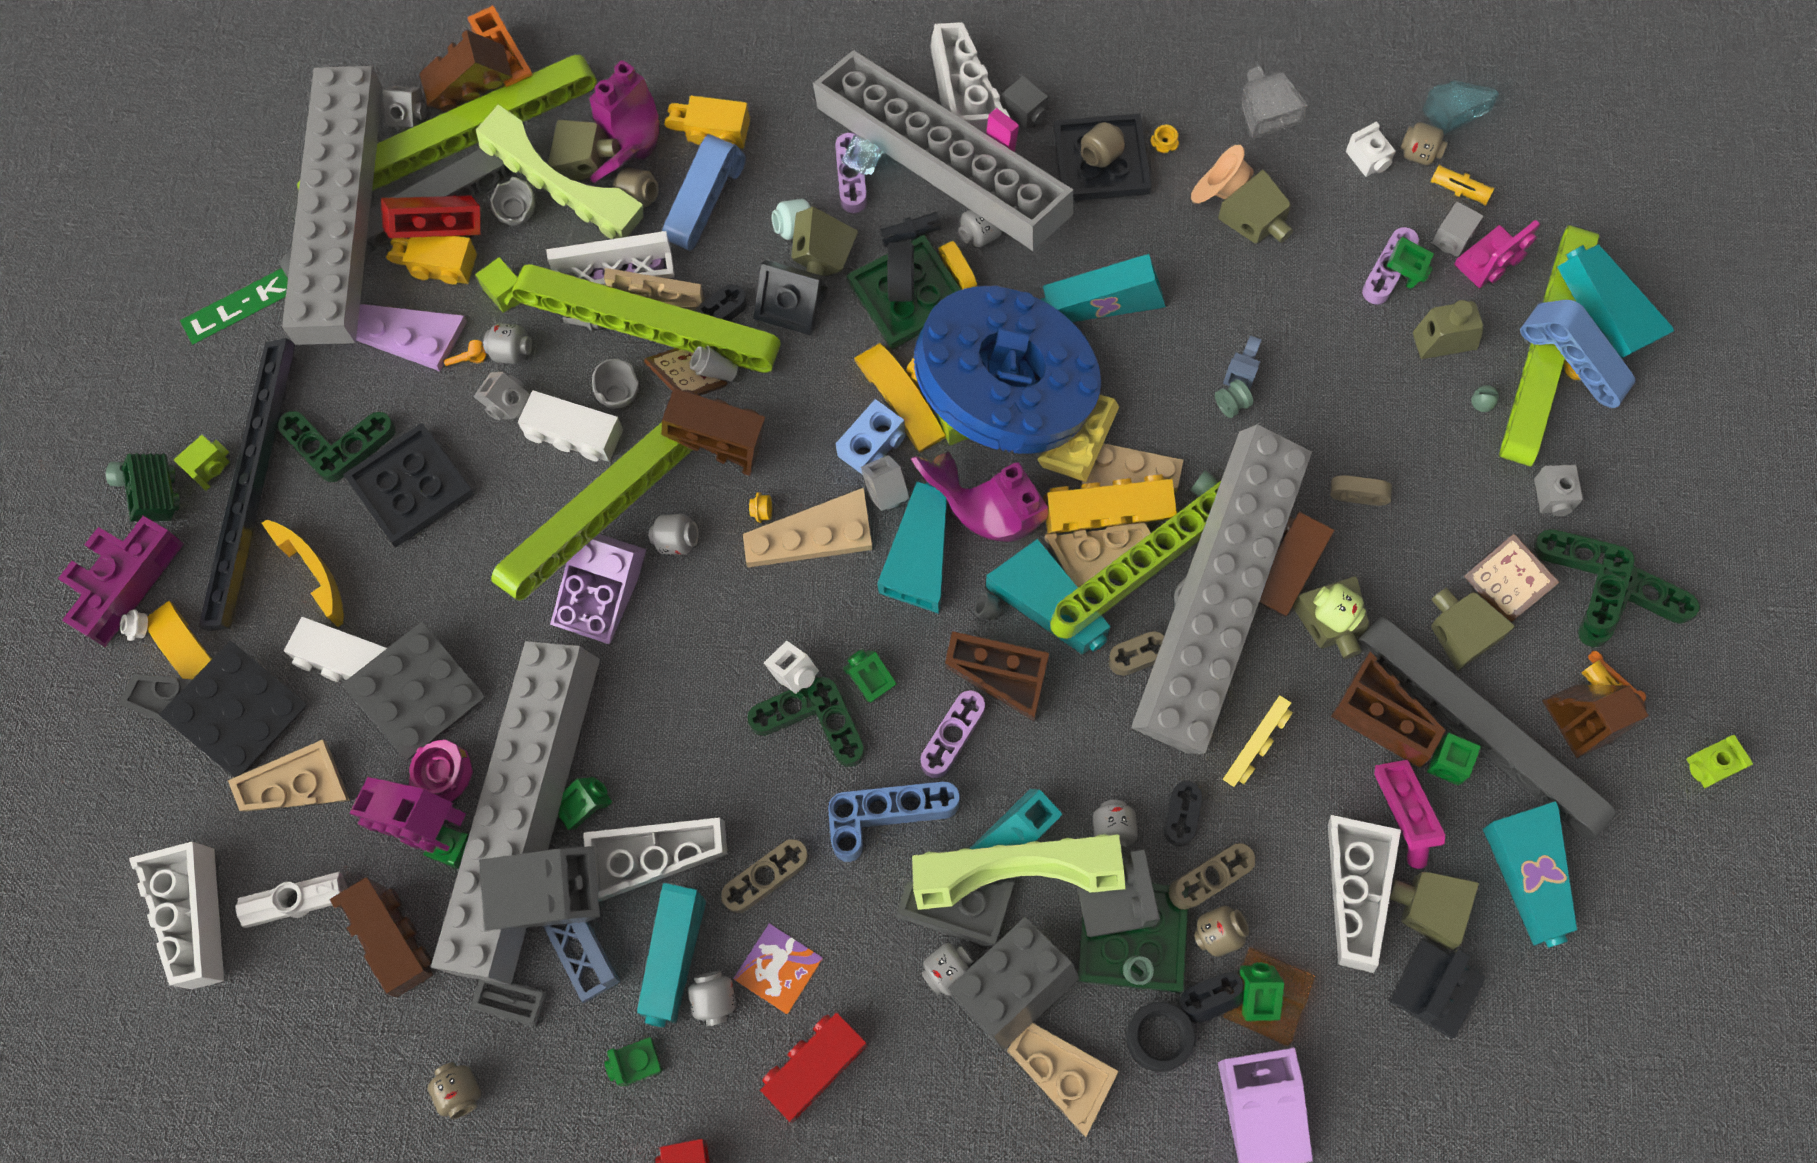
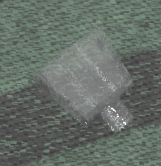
M1260 66L1254 67L1247 72L1246 77L1249 82L1244 85L1241 105L1251 139L1303 123L1308 105L1284 73L1278 72L1266 76Z

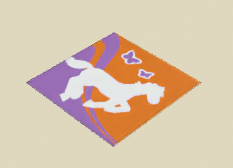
M768 924L733 979L788 1014L823 958L773 925Z

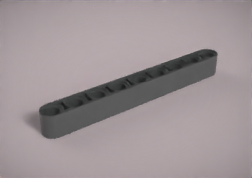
M479 149L391 198L472 196L475 199L495 188L497 184H502L511 179V177L517 176L520 172L515 173L511 171L496 155L490 156L482 149ZM381 203L370 208L365 258L391 245L392 238H389L382 228ZM291 252L283 256L280 261V266L287 278Z
M1382 617L1377 618L1357 640L1362 652L1366 656L1371 651L1377 658V662L1390 676L1394 675L1400 682L1399 684L1467 741L1481 746L1480 752L1543 805L1556 801L1559 807L1560 819L1582 837L1595 840L1615 817L1616 810L1608 801L1392 622Z

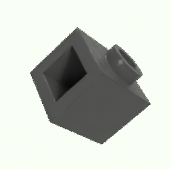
M1025 76L1019 78L1002 94L1003 110L1006 109L1010 118L1026 131L1034 124L1041 123L1047 115L1048 96Z

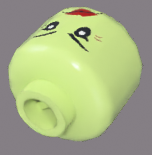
M1340 583L1333 585L1329 589L1323 587L1313 601L1317 605L1315 610L1316 618L1338 633L1344 632L1347 629L1353 631L1361 622L1366 612V609L1363 608V598Z

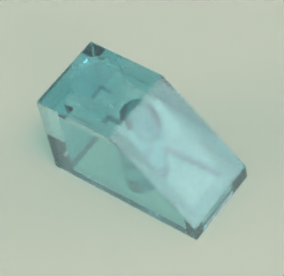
M1454 80L1444 86L1441 84L1435 86L1427 95L1428 98L1423 111L1435 127L1441 128L1444 134L1490 112L1499 93L1496 89Z

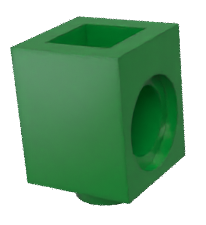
M1447 733L1438 743L1427 773L1459 786L1470 777L1481 746Z

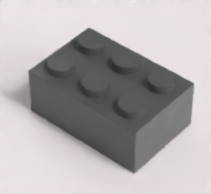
M1024 917L948 989L961 1008L1003 1051L1062 996L1079 977L1072 962Z

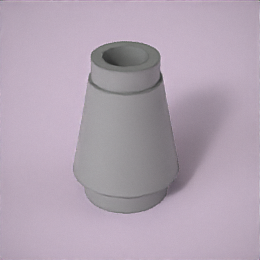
M698 346L690 360V369L694 370L696 375L731 382L737 374L738 366L709 346L704 348Z

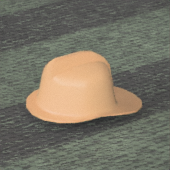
M1234 145L1225 151L1215 165L1196 184L1191 193V200L1194 203L1207 201L1214 195L1227 199L1250 180L1254 171L1244 160L1245 150L1241 145Z

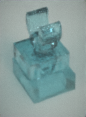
M854 135L841 162L862 175L872 174L874 168L878 167L877 162L884 152L864 138Z

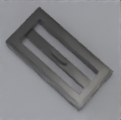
M479 979L470 1009L538 1027V1018L542 1014L543 1003L547 999L548 993L515 983L508 985ZM486 984L536 997V1000L532 1004L485 991L484 989ZM481 998H486L532 1012L530 1017L480 1004Z

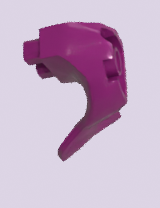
M621 60L614 67L615 73L608 80H601L594 87L595 93L589 98L592 117L596 124L602 128L609 139H617L620 145V151L590 177L593 184L610 172L618 169L632 157L645 160L655 149L659 138V118L653 96L647 87L644 77L639 75L634 67L624 60Z
M950 452L938 455L933 462L918 456L911 458L924 479L946 497L957 518L970 531L980 537L1002 542L1017 541L1031 534L1047 520L1048 506L1019 462L1002 469L991 480L977 487L966 489L959 485L957 465Z

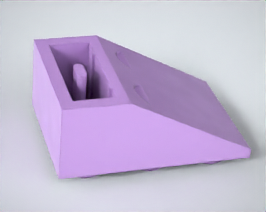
M601 534L594 537L566 563L550 625L610 644L638 581L646 549Z
M1295 1048L1229 1058L1218 1062L1238 1162H1312L1304 1087Z

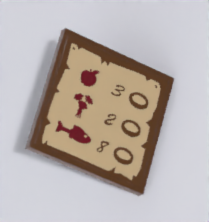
M674 348L644 359L648 367L672 391L674 388L682 391L691 390L701 396L726 387L728 384L725 380L696 375L695 371L690 369V360L693 353Z
M1515 533L1464 575L1477 592L1510 622H1513L1560 583Z

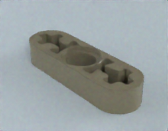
M794 839L787 840L728 882L721 893V899L725 907L733 913H743L804 869L808 862V852L804 844ZM791 848L794 852L800 850L801 852L798 854L800 861L794 864L790 860L782 865L783 869L787 872L781 875L777 865L772 860L777 857L779 863L787 858L786 851ZM763 867H769L775 873L773 882L765 886L756 882V873ZM749 878L753 887L759 892L753 896L750 889L743 894L744 902L739 905L736 901L730 904L729 901L732 899L730 892L734 889H737L739 892L745 890L748 885L744 881Z
M1242 843L1234 844L1177 878L1169 887L1171 902L1180 909L1192 908L1243 877L1255 866V855L1252 849ZM1240 855L1242 861H1240L1239 865L1228 869L1226 863ZM1208 867H1212L1218 872L1219 882L1217 885H1212L1207 881L1205 872ZM1196 883L1199 889L1190 893L1189 897L1184 898L1181 892L1186 887Z

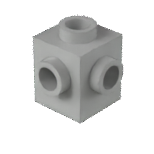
M393 85L383 90L381 114L385 117V126H396L397 131L404 132L423 123L426 117V106L422 102L421 88Z
M490 372L473 397L486 407L485 412L500 421L501 419H515L521 416L530 394L523 389L524 384L512 375L507 376L504 372Z

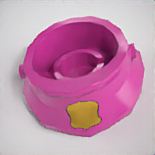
M446 739L433 741L416 750L417 753L412 758L409 767V785L425 789L447 801L453 802L464 792L473 774L471 760L467 751Z

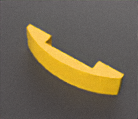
M879 343L854 358V361L868 381L875 384L893 412L904 419L905 433L919 453L945 438V434L927 402L905 370L883 345Z
M270 520L262 522V525L276 545L288 557L297 552L321 585L311 592V595L327 618L337 627L342 625L343 604L336 581L326 564L298 535L288 528Z
M171 601L166 602L147 616L148 632L182 679L192 680L212 660Z

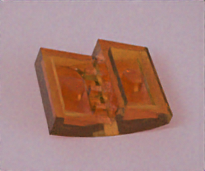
M1249 947L1241 966L1252 965L1257 962L1267 963L1275 967L1284 981L1280 1020L1246 1021L1242 1015L1243 1004L1224 1013L1222 1017L1289 1046L1293 1040L1301 1011L1306 1006L1315 975ZM1239 970L1238 975H1239L1240 978L1242 979V981H1243V983H1244V986H1245V981L1243 980L1242 976L1240 975V970Z

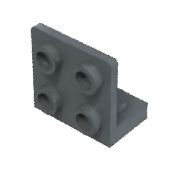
M1144 850L1130 852L1128 859L1123 860L1125 889L1089 892L1076 885L1088 937L1156 926L1159 921V914Z

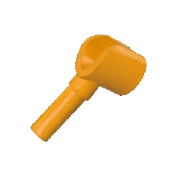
M470 341L468 352L444 359L445 366L468 360L473 363H482L486 358L482 341Z

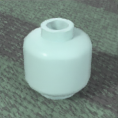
M805 199L780 202L776 210L772 212V224L775 232L780 234L785 240L793 239L796 213L810 208L809 203Z

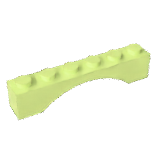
M497 105L476 129L479 146L485 153L490 156L496 155L503 160L508 169L515 173L519 171L525 175L534 187L538 189L543 188L551 193L552 198L557 203L563 206L568 205L574 209L579 218L585 222L591 221L597 225L606 237L610 239L628 237L642 220L643 204L620 188L588 186L570 180L552 169L533 149L525 133L523 122L500 105Z
M1101 834L1089 838H1064L1060 841L1050 842L1033 841L1021 845H995L991 848L982 849L964 848L952 852H927L923 855L912 856L913 891L918 910L953 906L964 896L981 886L1000 879L1016 876L1057 878L1078 885L1089 892L1125 889L1119 835Z

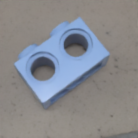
M875 399L837 441V456L862 474L861 466L885 457L892 447L896 449L900 446L906 435L904 419ZM880 426H887L890 428L886 432H879L876 430ZM860 448H868L871 450L869 453L864 455L856 453V451Z

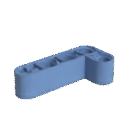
M708 134L703 139L662 228V231L667 232L669 242L689 251L696 246L728 176L736 179L744 168L745 155L737 145L711 134Z
M1560 300L1538 304L1520 329L1521 335L1532 344H1554L1594 398L1606 407H1618L1635 383V377L1585 308L1575 301Z
M934 782L841 792L834 795L829 802L828 813L831 844L835 855L844 862L855 861L860 857L863 852L862 827L952 817L959 809L958 789L949 782ZM947 794L949 799L948 806H942L941 801H939L940 795ZM925 795H930L931 809H926ZM908 797H915L920 801V805L916 810L910 811L903 808V801ZM877 800L885 802L887 808L883 813L873 814L869 811V806L872 802ZM842 804H849L853 807V812L850 816L841 818L835 814L837 807ZM844 837H852L857 842L852 850L843 851L838 847L840 840Z

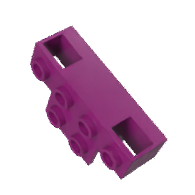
M142 516L124 541L98 527L84 544L90 550L100 555L95 564L88 571L74 561H71L58 578V580L81 594L62 621L103 647L107 646L120 629L122 616L127 615L130 610L136 608L184 545L170 531L145 516Z
M367 777L349 813L360 818L358 825L368 830L378 831L388 836H395L400 839V842L410 847L420 848L430 853H433L435 848L448 851L450 846L435 840L444 821L461 826L466 813L451 807L452 802L425 789Z

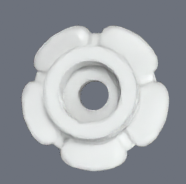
M134 609L130 610L127 615L122 616L120 632L125 634L129 641H133L134 638L145 637L148 628V618L145 613H138Z

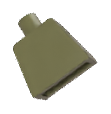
M557 120L548 165L556 172L573 181L590 178L597 169L606 163L607 157H614L620 151V145L617 139H609L602 128L596 123Z
M1264 170L1260 171L1222 202L1218 219L1254 243H1259L1269 234L1280 243H1283L1293 232V229L1285 222L1291 204Z
M814 206L797 212L791 257L793 261L805 266L807 272L821 276L840 272L844 267L858 230Z
M1460 300L1455 304L1431 309L1413 331L1420 358L1426 359L1477 350L1483 333V323L1477 305L1473 301Z
M1356 576L1324 586L1329 589L1333 585L1340 583L1362 597ZM1323 587L1298 595L1293 608L1318 647L1326 648L1337 644L1343 659L1352 658L1362 652L1356 637L1361 636L1369 627L1366 612L1361 622L1353 631L1347 629L1344 632L1338 633L1320 622L1315 616L1317 605L1313 601Z
M1446 587L1431 599L1442 612L1431 624V628L1458 671L1504 639L1515 628L1508 619L1475 592L1458 601Z
M1421 872L1414 877L1412 885L1394 879L1389 899L1405 905L1401 918L1403 924L1446 949L1453 950L1461 946L1479 883L1430 872Z

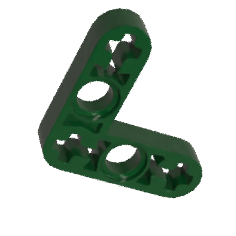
M287 412L278 421V429L321 478L327 482H337L344 478V473L375 453L391 440L396 431L394 423L387 414L374 412L334 444L330 445L299 412ZM292 423L297 424L304 432L300 437L291 429L290 425ZM377 424L384 426L381 432L375 428ZM365 433H367L369 437L372 438L370 442L364 436ZM310 441H320L317 451L313 453L305 452V447ZM362 441L363 447L359 452L353 454L348 452V447L352 442ZM341 452H342L343 455L347 458V460H346L345 462H344V460L339 456V454H340ZM330 462L336 467L332 471L326 467Z
M1549 529L1540 533L1535 545L1536 554L1540 559L1598 575L1586 613L1585 625L1591 633L1603 636L1611 633L1616 627L1634 566L1635 557L1633 553L1623 546L1559 530ZM1549 541L1556 542L1553 551L1547 549ZM1566 545H1571L1568 555H1564ZM1579 548H1587L1593 552L1594 557L1590 560H1581L1575 555V551ZM1600 553L1605 554L1602 564L1598 563ZM1616 557L1622 559L1620 567L1613 566ZM1604 584L1615 585L1619 590V594L1615 597H1607L1601 592L1600 587ZM1603 605L1608 607L1605 617L1606 621L1604 624L1597 623V617Z
M1616 562L1613 566L1620 567L1622 562ZM1633 566L1617 624L1628 601L1677 624L1690 621L1697 615L1700 606L1696 597L1691 593ZM1604 584L1600 587L1601 592L1607 597H1615L1619 594L1618 588L1617 590L1612 589L1614 586L1612 584ZM1649 585L1654 587L1658 591V599L1650 600L1645 597L1643 586ZM1669 595L1670 598L1667 599L1668 603L1664 606L1662 602H1664ZM1679 602L1684 603V610H1686L1684 613L1678 611L1679 606L1677 604ZM1602 607L1597 617V622L1599 619L1604 620V622L1606 621L1607 611ZM1585 613L1578 629L1580 640L1586 646L1592 648L1604 645L1612 637L1616 627L1607 635L1594 637L1585 625Z
M827 677L816 678L811 686L802 688L796 694L788 690L756 704L748 712L747 719L750 728L754 733L761 736L770 735L816 714L839 764L845 767H853L858 765L864 757L862 741L833 680ZM822 686L825 690L831 689L828 692V697L832 706L827 709L822 697H815L818 694L817 688ZM792 698L798 699L802 702V709L797 714H788L784 710L786 701ZM778 705L782 720L778 721L777 715H774L767 719V726L762 727L761 723H754L758 721V714L764 713L765 716L775 714L773 707ZM832 714L842 715L845 718L844 726L838 730L830 729L826 724L829 716ZM846 735L849 745L851 747H858L854 750L855 756L853 758H849L847 754H840L844 752V746L840 737Z

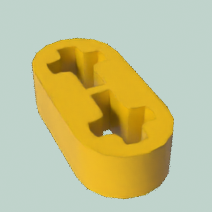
M951 241L938 247L942 262L961 290L977 287L976 278L956 243Z

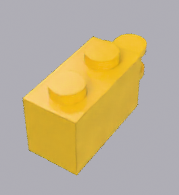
M690 96L688 105L669 104V117H666L664 125L670 130L685 132L687 142L701 145L703 139L708 134H711L744 149L750 123L746 102Z
M438 236L412 237L410 239L392 238V250L387 252L386 255L388 261L394 264L405 265L411 276L417 279L428 280L430 278L442 280L447 284H468L477 252L470 238Z

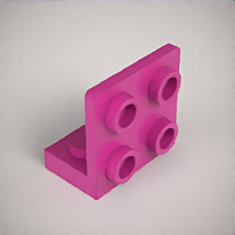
M1537 220L1533 221L1514 237L1499 225L1459 256L1454 265L1479 289L1489 281L1493 284L1506 272V267L1510 264L1516 266L1527 255L1525 250L1537 239L1535 232L1540 223Z

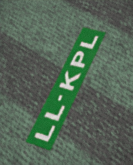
M282 268L181 319L180 322L191 344L193 345L285 298L288 278Z

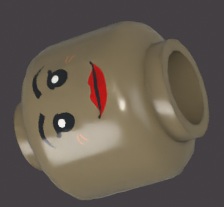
M1418 122L1414 127H1408L1400 149L1404 150L1405 159L1428 166L1433 163L1435 158H1442L1448 142L1443 141L1444 132L1441 128Z
M1224 905L1198 918L1197 930L1194 932V936L1202 950H1207L1213 956L1221 957L1245 945L1246 936L1249 935V927L1245 917L1239 910H1233L1231 907Z
M450 1062L435 1070V1077L430 1081L427 1088L438 1114L450 1116V1119L454 1120L472 1112L477 1107L476 1102L481 1096V1090L471 1068L467 1065L456 1066L454 1062Z

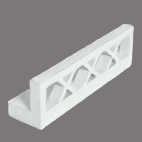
M666 231L546 249L547 260L553 271L563 274L573 272L578 275L577 278L605 286L607 285L604 277L594 280L589 276L594 269L610 268L620 270L624 264L632 263L638 267L633 273L662 278H675L671 245ZM666 258L667 269L654 271L648 267L653 260Z

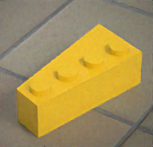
M1163 474L1146 476L1144 477V482L1132 483V479L1127 478L1114 480L1111 486L1100 487V482L1082 484L1081 489L1069 490L1068 486L1050 488V492L1043 496V500L1048 506L1047 534L1170 519L1177 514L1173 480H1164Z

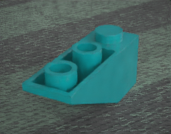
M1029 789L969 849L991 848L995 845H1021L1036 841L1063 814L1040 789Z

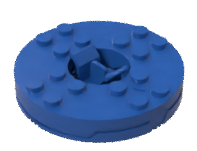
M978 286L956 291L942 299L932 309L916 341L914 371L919 387L928 403L946 423L959 433L979 444L996 450L1000 448L1002 451L1006 449L1008 452L1012 450L1018 454H1032L1062 446L1080 431L1093 411L1100 395V369L1097 358L1087 339L1065 315L1028 292L999 286Z

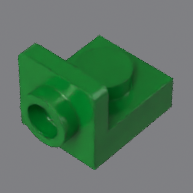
M1401 237L1397 241L1386 266L1408 277L1405 286L1412 289L1419 282L1424 283L1432 271V266L1429 264L1434 253Z
M864 649L857 651L847 659L849 664L843 667L845 673L851 676L867 702L870 703L897 684L877 653L871 650L866 652Z
M595 777L576 779L563 792L558 816L568 830H574L598 808L608 807L612 800L607 795L605 785Z
M442 826L435 840L450 846L449 850L444 851L435 848L433 853L424 851L423 855L459 870L469 834L465 832L460 833Z
M1262 962L1240 966V975L1245 981L1242 1006L1244 1019L1246 1021L1280 1020L1284 981L1275 967Z
M651 1037L620 1049L612 1048L607 1050L609 1060L604 1061L605 1069L611 1082L615 1080L618 1086L625 1087L663 1072L653 1038Z

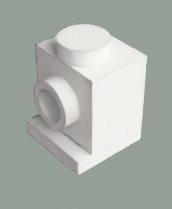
M1377 122L1352 134L1346 149V153L1365 177L1388 169L1392 164L1395 149L1379 131L1380 125Z
M788 641L781 645L764 662L779 684L786 686L795 694L802 688L811 686L815 680V675L819 672L808 655ZM791 656L794 661L783 670L779 667Z

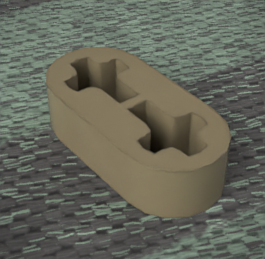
M1348 475L1336 476L1331 479L1330 496L1335 500L1374 506L1386 505L1391 502L1392 485L1387 481Z
M1153 631L1117 644L1110 651L1108 660L1110 669L1117 675L1124 676L1154 665L1158 654H1154L1152 650L1144 653L1141 651L1148 647L1149 641H1152L1154 645L1160 644L1161 646L1164 635ZM1119 653H1122L1125 657L1133 654L1136 655L1130 658L1128 666H1125L1123 662H1116Z

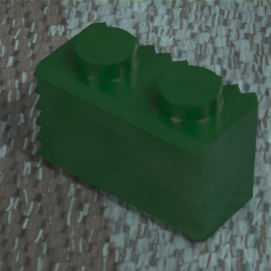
M151 453L127 454L122 466L130 522H138L142 516L152 521H171L174 512L179 510L180 498L178 492H173L172 484L175 482V468L173 465H168L167 455L165 453L161 455L158 453L154 455Z

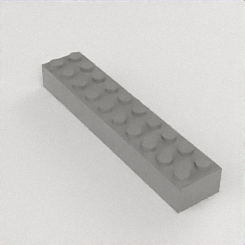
M856 51L850 52L813 83L817 109L1032 251L1073 215L1072 188Z
M372 66L315 67L313 71L282 328L295 345L356 343L383 87Z
M1258 424L1239 431L1131 726L1132 729L1187 754L1206 753L1312 451Z
M527 641L524 643L431 964L432 968L458 976L508 985L512 983L527 927L484 931L479 860L545 851L549 848L600 661L599 658L581 646Z

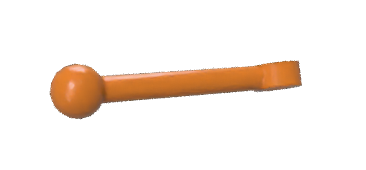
M1592 651L1588 655L1592 663L1600 660L1607 672L1618 683L1630 685L1633 691L1645 702L1646 694L1643 691H1637L1603 660L1599 652Z

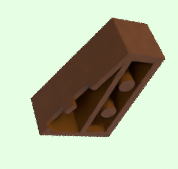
M466 29L462 33L463 40L459 44L451 43L447 47L448 54L443 58L437 56L419 73L427 105L437 108L442 112H448L466 101L479 98L480 94L489 89L500 87L503 82L512 78L504 45Z
M674 388L662 418L661 435L694 451H698L700 447L717 455L716 461L725 464L726 460H729L743 467L741 473L750 477L761 446L765 416L759 415L758 412L752 409H740L730 406L723 400H711L701 397L691 390L682 391Z
M1301 512L1298 513L1295 519L1289 516L1283 533L1285 538L1280 547H1278L1259 604L1286 618L1332 536L1334 529Z
M952 631L945 659L946 668L1035 722L1049 653Z
M1370 651L1356 671L1331 717L1420 768L1431 758L1446 730L1416 699L1413 700L1401 688L1400 682L1394 675L1390 676L1377 662L1375 655Z
M1574 685L1542 700L1576 758L1613 742L1649 716L1643 699L1633 691L1630 685Z
M365 877L329 899L334 908L339 907L344 910L351 923L346 928L351 937L357 935L366 953L364 958L386 994L397 998L433 976L429 965L432 964V959L423 946L418 947L413 937L417 934V931L408 917L403 918L398 908L402 903L393 888L388 889Z

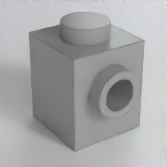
M1576 465L1544 466L1534 478L1540 513L1565 516L1572 513L1583 500Z

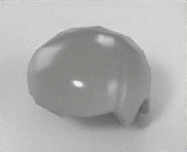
M511 177L510 181L497 184L490 199L491 210L500 222L512 226L528 221L536 209L533 190L526 181L516 177Z
M606 359L596 366L592 375V390L600 404L611 409L626 407L635 401L639 391V381L630 363L620 359Z

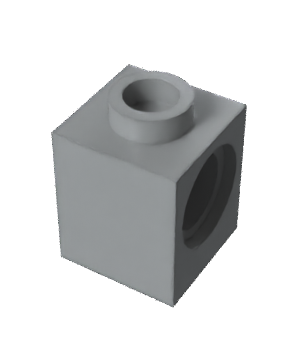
M1456 202L1439 227L1432 244L1439 247L1445 253L1459 257L1475 233L1483 215Z
M889 455L861 466L869 497L881 511L895 508L901 502L910 499L901 467Z

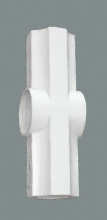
M341 872L298 883L284 882L275 889L238 898L236 905L237 917L243 928L253 927L290 916L294 918L303 917L309 911L332 906L329 899L347 889V883ZM297 892L296 903L288 908L287 901L289 897Z

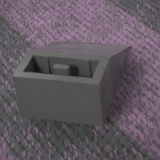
M594 846L559 848L479 860L484 931L581 923L591 921L600 916Z

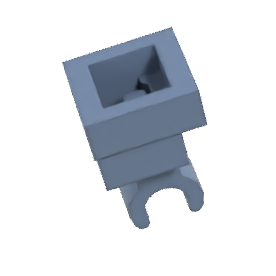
M1250 335L1243 355L1235 353L1234 358H1232L1223 384L1229 386L1231 382L1239 379L1245 383L1249 390L1251 389L1260 361L1255 360V356L1262 339Z

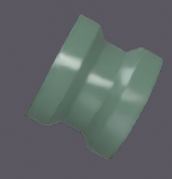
M1239 379L1231 382L1229 388H1222L1215 392L1216 403L1222 413L1228 418H1233L1238 415L1240 409H1247L1254 403L1250 390Z

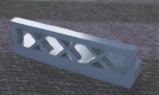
M589 921L567 924L565 931L553 928L552 925L543 926L582 1003L591 1000L620 983ZM557 934L564 935L562 942H560ZM569 937L578 939L584 949L581 961L568 958L565 950ZM571 963L579 965L577 973ZM585 967L594 969L601 982L587 992L581 983Z

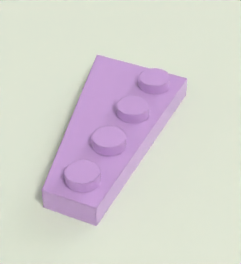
M360 304L356 341L441 371L444 359L448 358L467 320L461 315Z

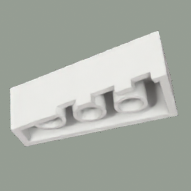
M963 22L934 24L930 47L941 106L986 134L988 115L993 110L998 108L1009 118L1010 116L1006 109L1003 110L999 102L1000 96L996 88H992L987 78L988 72L985 66L981 65L978 60L977 50Z
M1331 815L1328 822L1338 965L1374 973L1379 963L1401 830Z
M721 818L583 833L584 847L594 846L599 902L727 855L725 821Z
M188 842L129 858L131 867L137 871L140 883L137 884L140 895L145 897L150 914L147 917L150 926L155 928L159 940L156 945L169 985L195 989L223 982L224 971L214 848L195 842Z

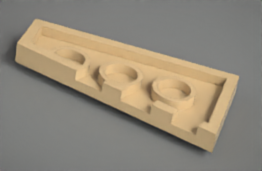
M864 488L744 533L743 540L747 567L873 550Z

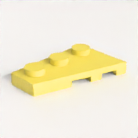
M1099 395L1093 411L1080 431L1067 443L1055 449L1045 451L1040 455L1037 460L1042 468L1086 482L1119 409L1116 400Z
M1282 696L1278 697L1223 778L1224 781L1235 787L1238 781L1243 785L1246 783L1255 770L1250 763L1258 753L1263 757L1274 742L1269 735L1275 726L1282 729L1293 714L1288 709L1291 702Z

